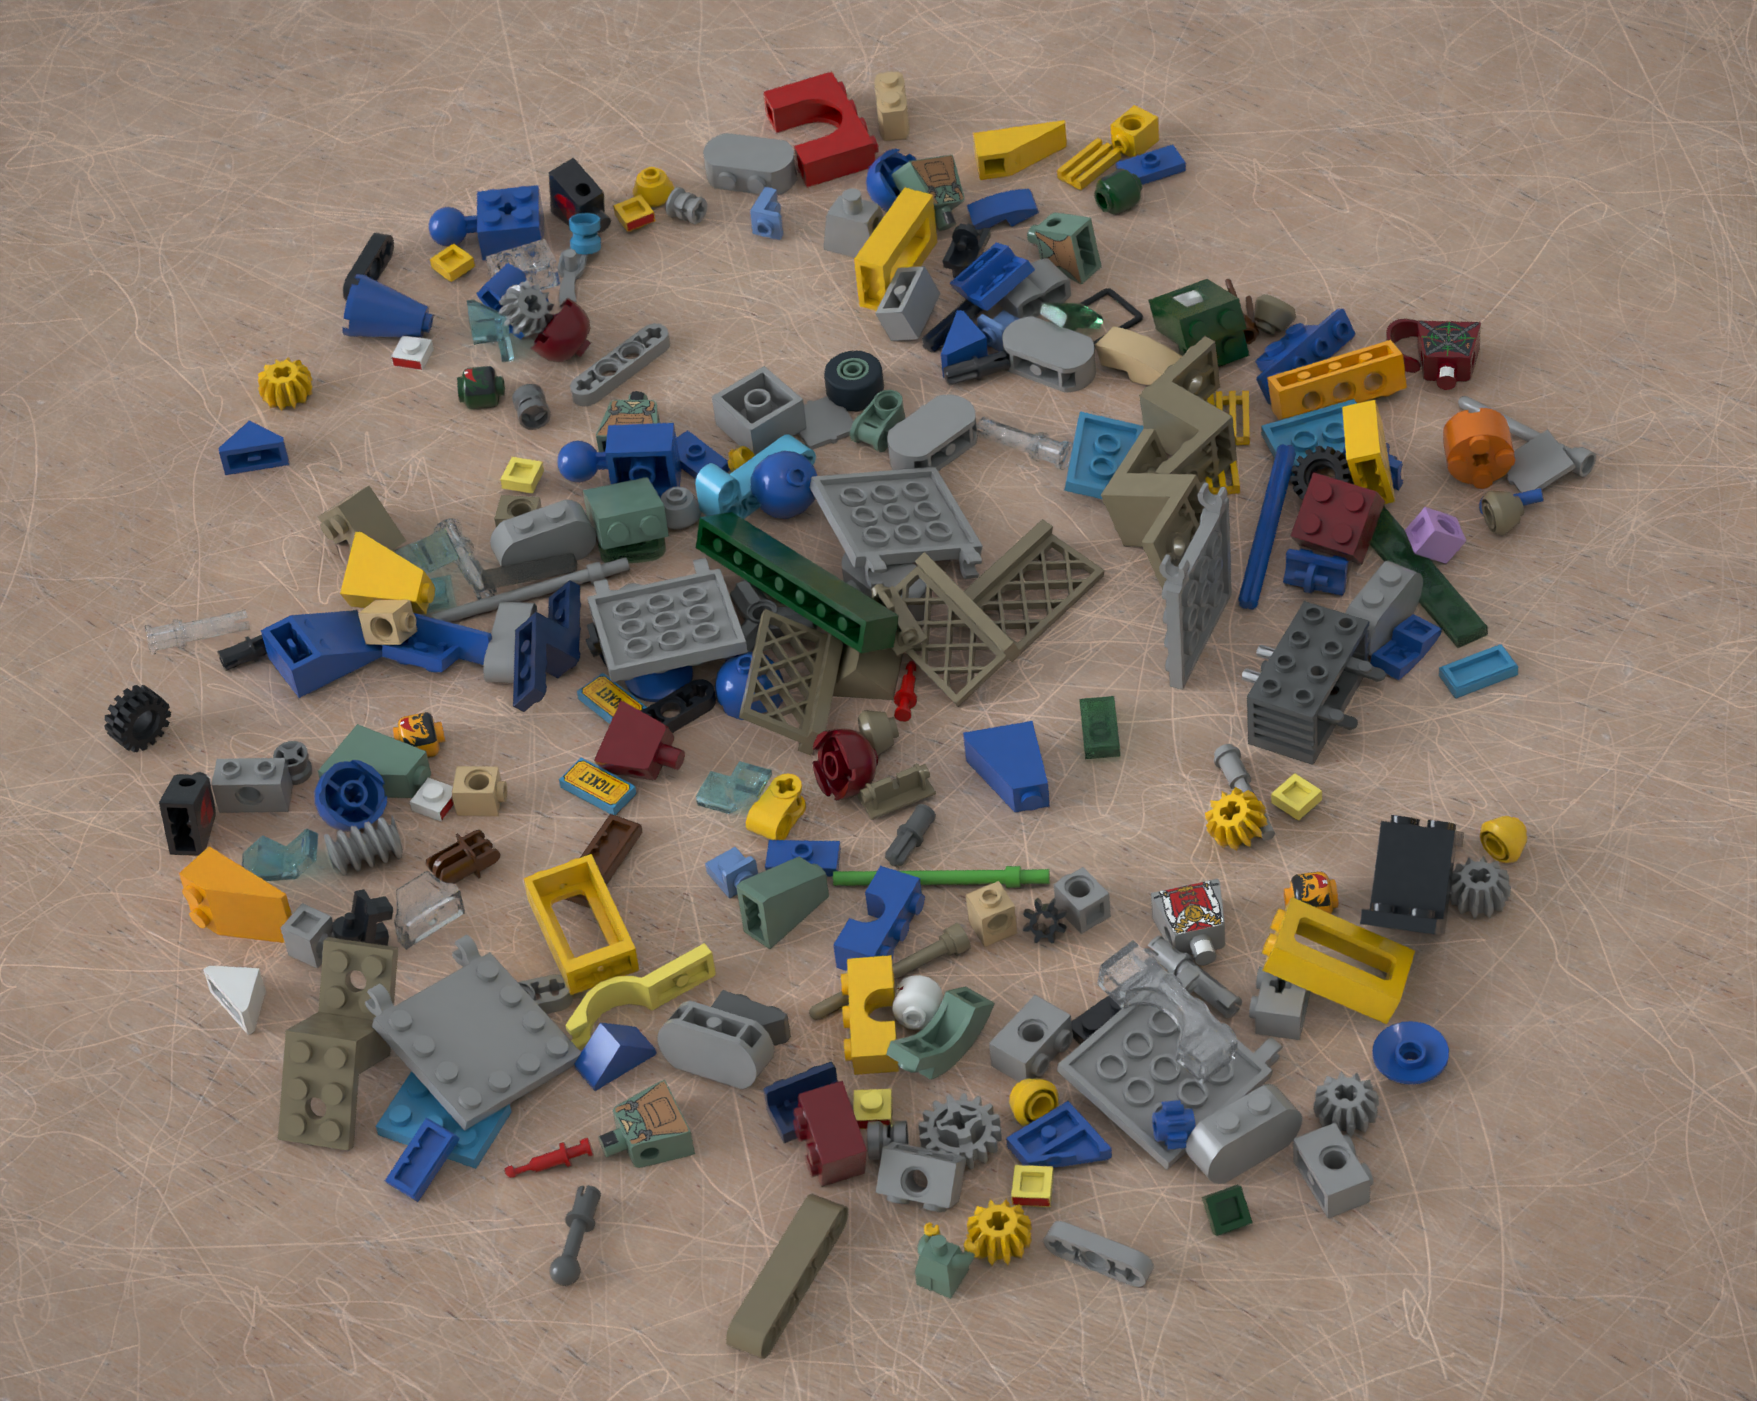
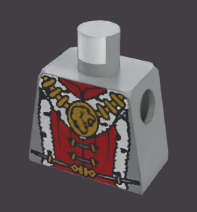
M1219 879L1151 893L1152 918L1163 938L1181 953L1187 952L1189 955H1193L1196 964L1208 965L1216 959L1215 950L1225 946V923Z

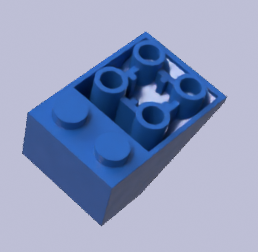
M357 610L290 615L261 630L269 660L298 698L382 657V645L365 643Z

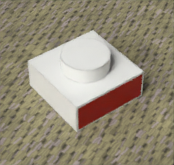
M402 335L391 356L393 366L423 371L434 350L432 340Z
M427 778L410 801L412 811L442 822L454 806L452 797L453 786Z

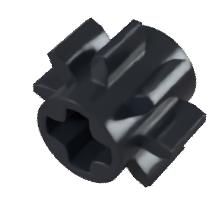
M1036 898L1034 902L1035 911L1031 909L1024 910L1023 915L1030 919V922L1023 927V932L1032 931L1036 935L1034 943L1039 942L1040 938H1048L1049 942L1053 944L1055 942L1054 932L1065 933L1067 929L1065 924L1060 923V919L1066 916L1067 910L1058 911L1055 907L1056 899L1054 898L1049 904H1042L1041 900ZM1041 914L1046 919L1052 917L1053 920L1049 928H1047L1045 923H1037Z

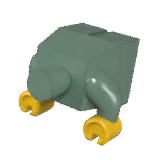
M927 1223L924 1226V1235L917 1245L919 1259L915 1269L916 1284L951 1299L969 1271V1266L973 1259L980 1254L979 1242L975 1240L973 1244L971 1238L966 1239L963 1244L964 1252L962 1253L959 1246L947 1242L946 1238L940 1235L938 1225H935L933 1228V1223Z

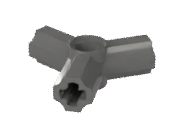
M746 580L736 583L734 590L730 592L731 601L745 621L741 625V629L746 640L747 652H753L761 614L765 609L817 630L818 626L789 607H777L773 601L766 598L761 589ZM769 624L768 628L776 639L785 636L780 628Z

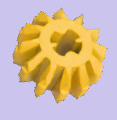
M287 357L284 361L279 362L275 359L273 365H264V371L258 373L260 397L268 403L270 408L278 406L282 411L286 406H291L295 409L297 403H306V397L312 394L311 373L308 371L307 366L302 364L301 360L292 362Z
M1235 786L1231 795L1221 790L1222 798L1219 801L1210 800L1212 810L1204 813L1205 819L1208 822L1206 825L1208 833L1223 848L1229 845L1231 849L1237 851L1241 843L1251 847L1250 839L1253 837L1262 838V832L1259 828L1268 825L1267 818L1264 815L1266 813L1265 806L1249 790L1243 793L1241 789Z
M1006 1198L1001 1205H996L990 1199L988 1208L976 1206L975 1216L968 1217V1234L966 1236L967 1239H972L973 1244L975 1240L979 1242L980 1254L977 1259L988 1257V1262H990L991 1266L998 1259H1003L1008 1265L1011 1256L1022 1259L1024 1248L1030 1247L1032 1242L1030 1232L1032 1226L1029 1216L1024 1215L1021 1205L1011 1207Z

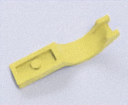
M703 943L642 978L636 976H616L598 983L586 993L566 1024V1029L573 1038L571 1042L580 1051L583 1050L591 1038L594 1023L603 1013L614 1007L633 1004L645 1006L653 1011L716 975L712 951Z

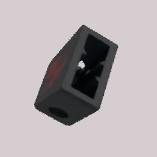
M574 158L549 171L550 210L556 217L569 226V218L580 213H591L600 217V230L598 233L605 231L610 226L611 219L605 214L604 193L602 189Z
M196 772L192 775L177 774L173 776L159 801L170 855L199 856L207 848L216 816L211 779L208 775L201 772Z

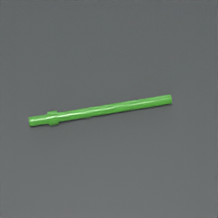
M1006 866L1005 870L899 871L920 878L921 885L992 884L999 881L1001 884H1005L1006 888H1021V884H1050V869L1021 870V866ZM833 871V885H869L877 871Z

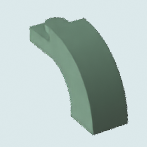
M966 986L948 990L945 992L941 1005L931 1021L917 1034L891 1041L886 1055L898 1061V1066L903 1070L913 1073L919 1072L930 1080L937 1078L951 1069L970 1049L984 1028L995 1003Z

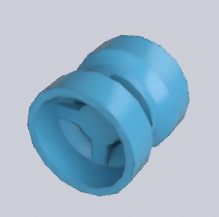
M580 213L569 218V229L573 232V236L570 238V249L575 250L577 254L599 252L601 250V238L598 236L600 217L591 213Z

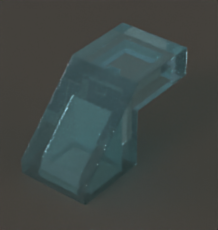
M467 300L474 345L498 341L502 362L515 360L510 327L503 326L506 317L498 314L499 311L475 300Z
M445 528L393 551L424 570L426 574L460 558Z
M739 761L731 776L710 771L696 795L697 805L731 814L758 800L772 776V770Z
M306 828L287 846L262 835L243 852L242 867L265 881L297 879L317 860L318 834Z

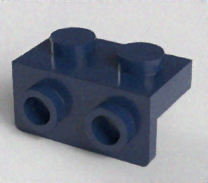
M833 1062L811 1067L803 1073L778 1080L764 1088L767 1112L784 1143L797 1139L793 1120H796L793 1109L798 1108L799 1094L839 1082Z

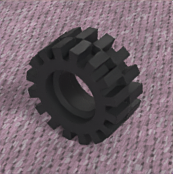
M1316 446L1315 452L1311 449L1306 450L1307 456L1304 459L1299 456L1296 459L1300 463L1299 466L1293 465L1291 470L1295 474V476H1291V483L1294 485L1292 488L1302 501L1313 472L1315 473L1323 467L1332 468L1335 472V479L1354 484L1346 457L1340 451H1335L1333 447L1327 446L1326 450L1322 446Z
M134 685L132 686V691L128 688L123 690V697L119 695L115 697L114 700L117 703L115 706L110 704L107 710L111 714L105 715L104 720L107 724L104 727L108 731L107 734L126 750L138 752L139 748L142 751L148 749V743L152 746L157 743L155 739L157 735L160 737L164 735L165 732L162 731V728L169 726L170 722L166 718L171 717V712L168 710L170 708L169 704L145 685H141V687Z

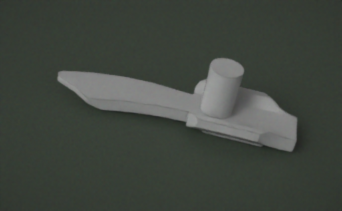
M570 246L561 253L557 267L558 273L563 278L559 290L560 305L566 298H570L576 303V279L580 278L584 273L588 257L587 254H577L575 250L570 249Z

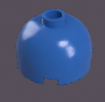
M900 149L887 150L880 155L869 167L866 178V187L870 198L885 212L890 209L901 193L891 175L909 161L917 160L911 154L905 156L897 153Z
M780 451L768 455L755 466L751 476V493L753 497L756 496L761 504L759 507L764 513L774 518L790 519L802 514L815 501V496L809 487L811 477L818 475L815 467L803 455L793 451Z
M753 652L739 654L727 659L719 669L716 677L715 692L718 704L723 706L724 712L728 716L739 720H744L739 718ZM765 655L770 664L775 663L767 655ZM780 669L776 670L775 672L784 683ZM766 674L757 677L765 690L774 687ZM779 694L770 696L778 709L783 699ZM760 700L751 704L752 710L759 713L767 712Z
M360 760L335 763L320 777L314 791L315 806L319 816L329 826L344 832H350L351 826H356L358 830L364 829L365 822H370L372 825L383 814L387 805V795L385 796L382 786L385 783L382 776L371 765Z

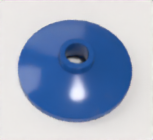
M688 665L670 669L664 673L642 675L625 681L628 691L636 698L647 702H657L691 682L693 679L692 666Z
M1405 1021L1388 1026L1380 1032L1374 1041L1372 1054L1377 1069L1385 1077L1402 1084H1421L1436 1078L1442 1073L1448 1063L1449 1047L1444 1036L1432 1026L1421 1022Z

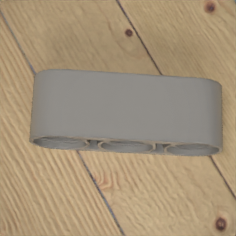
M500 602L491 632L492 639L488 643L484 658L483 673L486 682L514 683L515 630L535 612H538L535 603Z

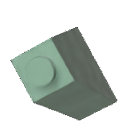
M359 724L354 727L318 770L320 778L335 763L360 760L371 765L382 776L385 783L382 786L387 798H413L427 778H430L432 775L426 751Z
M800 856L747 878L736 885L744 932L769 949L773 948L829 897L825 871L819 865L811 864Z

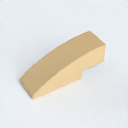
M1113 326L1095 344L1102 366L1127 371L1131 382L1151 385L1170 365L1175 364L1182 357L1177 352L1149 337Z

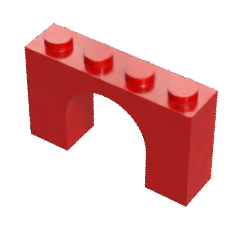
M832 71L763 92L766 116L776 133L816 122L828 123L838 127L827 136L794 146L796 168L807 188L869 169L876 160L875 154L879 152L876 138L874 135L869 136L865 119L858 117L853 99L848 100L843 82H838Z

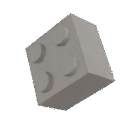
M765 366L712 396L716 425L739 446L748 447L754 455L760 453L780 437L788 434L794 436L807 428L803 399Z

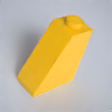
M1376 400L1343 406L1346 460L1354 485L1377 491L1384 499V504L1395 502L1384 428Z
M355 532L340 591L341 596L350 607L366 608L375 600H410L413 613L426 615L429 603H432L434 600L435 586L424 570L364 533Z

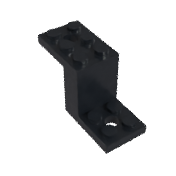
M1391 815L1390 822L1381 821L1370 909H1362L1360 924L1428 934H1445L1456 846H1463L1464 832L1456 831V824L1443 821L1428 820L1427 827L1419 826L1420 819Z

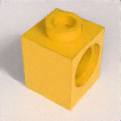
M1136 105L1132 106L1111 123L1112 148L1115 149L1117 147L1121 149V153L1130 158L1144 154L1159 141L1158 116Z

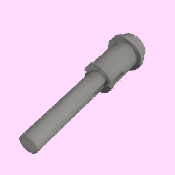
M1225 744L1217 748L1214 753V763L1216 767L1222 769L1230 788L1233 789L1236 786L1243 793L1247 790L1253 792L1249 784L1251 777L1240 760V750L1232 744ZM1268 818V825L1259 828L1262 832L1263 840H1270L1275 836V831Z

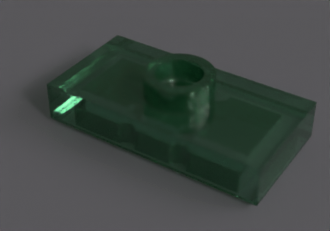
M1043 303L1039 314L1060 327L1076 331L1077 328L1100 329L1104 320L1103 316L1081 303Z
M1114 696L1079 699L1085 759L1119 757L1120 744Z

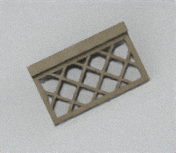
M1043 519L964 591L982 611L998 610L999 621L993 622L1005 634L1006 629H1025V636L1018 643L1011 639L1021 653L1103 578L1105 572L1100 566L1053 535V526ZM1051 548H1054L1063 555L1064 560L1045 561V554ZM1065 569L1066 580H1048L1047 570ZM1070 569H1084L1091 575L1086 579H1072ZM1041 570L1042 580L1024 581L1023 574L1026 571ZM1044 589L1045 600H1026L1025 590ZM1049 589H1068V596L1065 599H1050ZM1008 590H1020L1021 600L1002 601L1001 594ZM1022 609L1023 620H1004L1003 610ZM1027 609H1046L1047 616L1044 619H1029ZM954 613V620H961V619Z
M924 552L915 560L917 566L895 586L898 594L902 595V600L907 608L908 605H925L924 621H917L920 628H923V632L928 640L906 653L959 707L1008 659L1013 662L1022 653L1015 643ZM920 578L926 584V597L909 598V588ZM932 591L938 596V598H932ZM946 604L948 606V620L930 621L931 605ZM954 613H955L961 620H954ZM947 627L946 644H929L930 628ZM953 627H968L971 630L970 643L952 644ZM976 637H978L983 643H976ZM952 650H969L968 667H951ZM976 650H991L996 655L987 666H975ZM915 651H922V657H920ZM928 651H945V666L929 667L927 665ZM968 673L967 685L956 694L950 688V674ZM937 674H944V681Z
M765 609L760 618L739 718L798 741V751L811 756L813 753V743L817 735L826 731L843 642L830 633L827 635ZM769 624L780 628L785 636L776 639L768 628ZM805 638L815 642L816 648L807 652L799 639ZM789 642L798 654L790 658L781 647V645ZM772 649L779 662L770 664L763 651ZM803 662L810 675L802 677L794 664ZM785 668L793 681L783 683L775 671ZM766 674L774 687L765 690L757 677ZM797 687L805 700L796 703L788 690ZM779 694L787 707L778 710L770 696ZM760 700L768 713L762 714L752 710L751 704ZM792 713L800 724L799 729L788 725L783 716Z

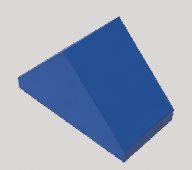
M957 310L941 352L943 378H945V367L971 360V357L974 355L977 358L988 355L987 337L964 311Z
M250 420L219 447V455L225 475L290 465L284 438Z
M600 1022L575 1061L574 1066L592 1089L597 1091L655 1056L657 1051L637 1027Z

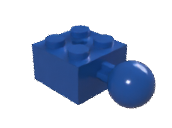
M539 185L477 191V215L465 216L460 210L453 207L440 208L432 214L429 220L428 229L430 236L439 245L449 247L453 243L456 245L460 244L468 233H477L482 261L544 254V212Z
M674 423L608 425L605 452H597L591 444L577 440L563 446L557 458V466L562 476L575 483L590 480L598 470H608L611 484L648 477L660 499L662 494L668 489L680 487L682 469Z

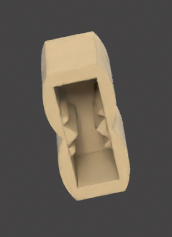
M900 72L877 74L874 85L880 136L884 141L906 139L909 135V119L904 77Z

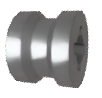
M288 741L276 748L273 758H286L293 785L304 783L310 778L313 769L308 759V750L303 743Z

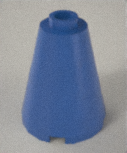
M356 274L355 278L359 281V284H352L348 294L343 319L349 320V328L342 327L343 335L350 337H402L403 335L422 338L424 332H430L434 315L429 314L428 306L366 275Z

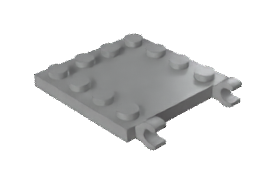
M936 467L811 477L809 488L854 568L862 567L865 569L866 581L869 587H874L880 583L884 586L880 573L887 572L886 565L915 563V560L924 552L933 561L958 559L960 561L961 574L965 579L978 578L979 574L976 571L975 564L982 563L981 552L983 546Z
M1205 482L1197 495L1199 502L1205 507L1200 517V525L1178 567L1174 566L1170 561V555L1166 554L1159 567L1160 573L1167 579L1162 590V599L1166 600L1163 623L1167 624L1164 647L1168 648L1165 670L1169 672L1170 687L1181 690L1184 689L1232 595L1229 498L1227 497L1225 487H1221L1218 494L1214 495L1209 491L1208 483Z
M702 558L693 560L696 574L613 592H610L607 579L593 582L596 595L587 597L612 682L619 680L627 681L642 675L664 673L670 669L688 665L697 666L703 662L721 658L729 659L739 654L748 653L746 640L720 569L710 571L707 559Z
M468 935L455 941V945L459 949L452 952L455 961L462 965L463 968L396 1006L393 1005L388 991L381 984L368 990L367 993L372 998L365 1001L368 1010L376 1016L372 1027L464 1131L571 1068L581 1053L490 952L482 957L480 956L475 942Z
M1189 965L1171 981L1164 974L1158 977L1058 1064L1057 1068L1058 1073L1167 1170L1187 1152L1186 1148L1168 1150L1164 1141L1155 1140L1152 1115L1153 1112H1160L1162 1110V1102L1180 1100L1181 1104L1184 1105V1109L1192 1108L1197 1126L1202 1120L1261 1087L1268 1081L1273 1071L1270 1067L1279 1060L1280 1056L1277 1053L1282 1049V1046L1270 1037L1253 1053L1194 1002L1188 995L1198 986L1195 980L1199 978L1200 974Z

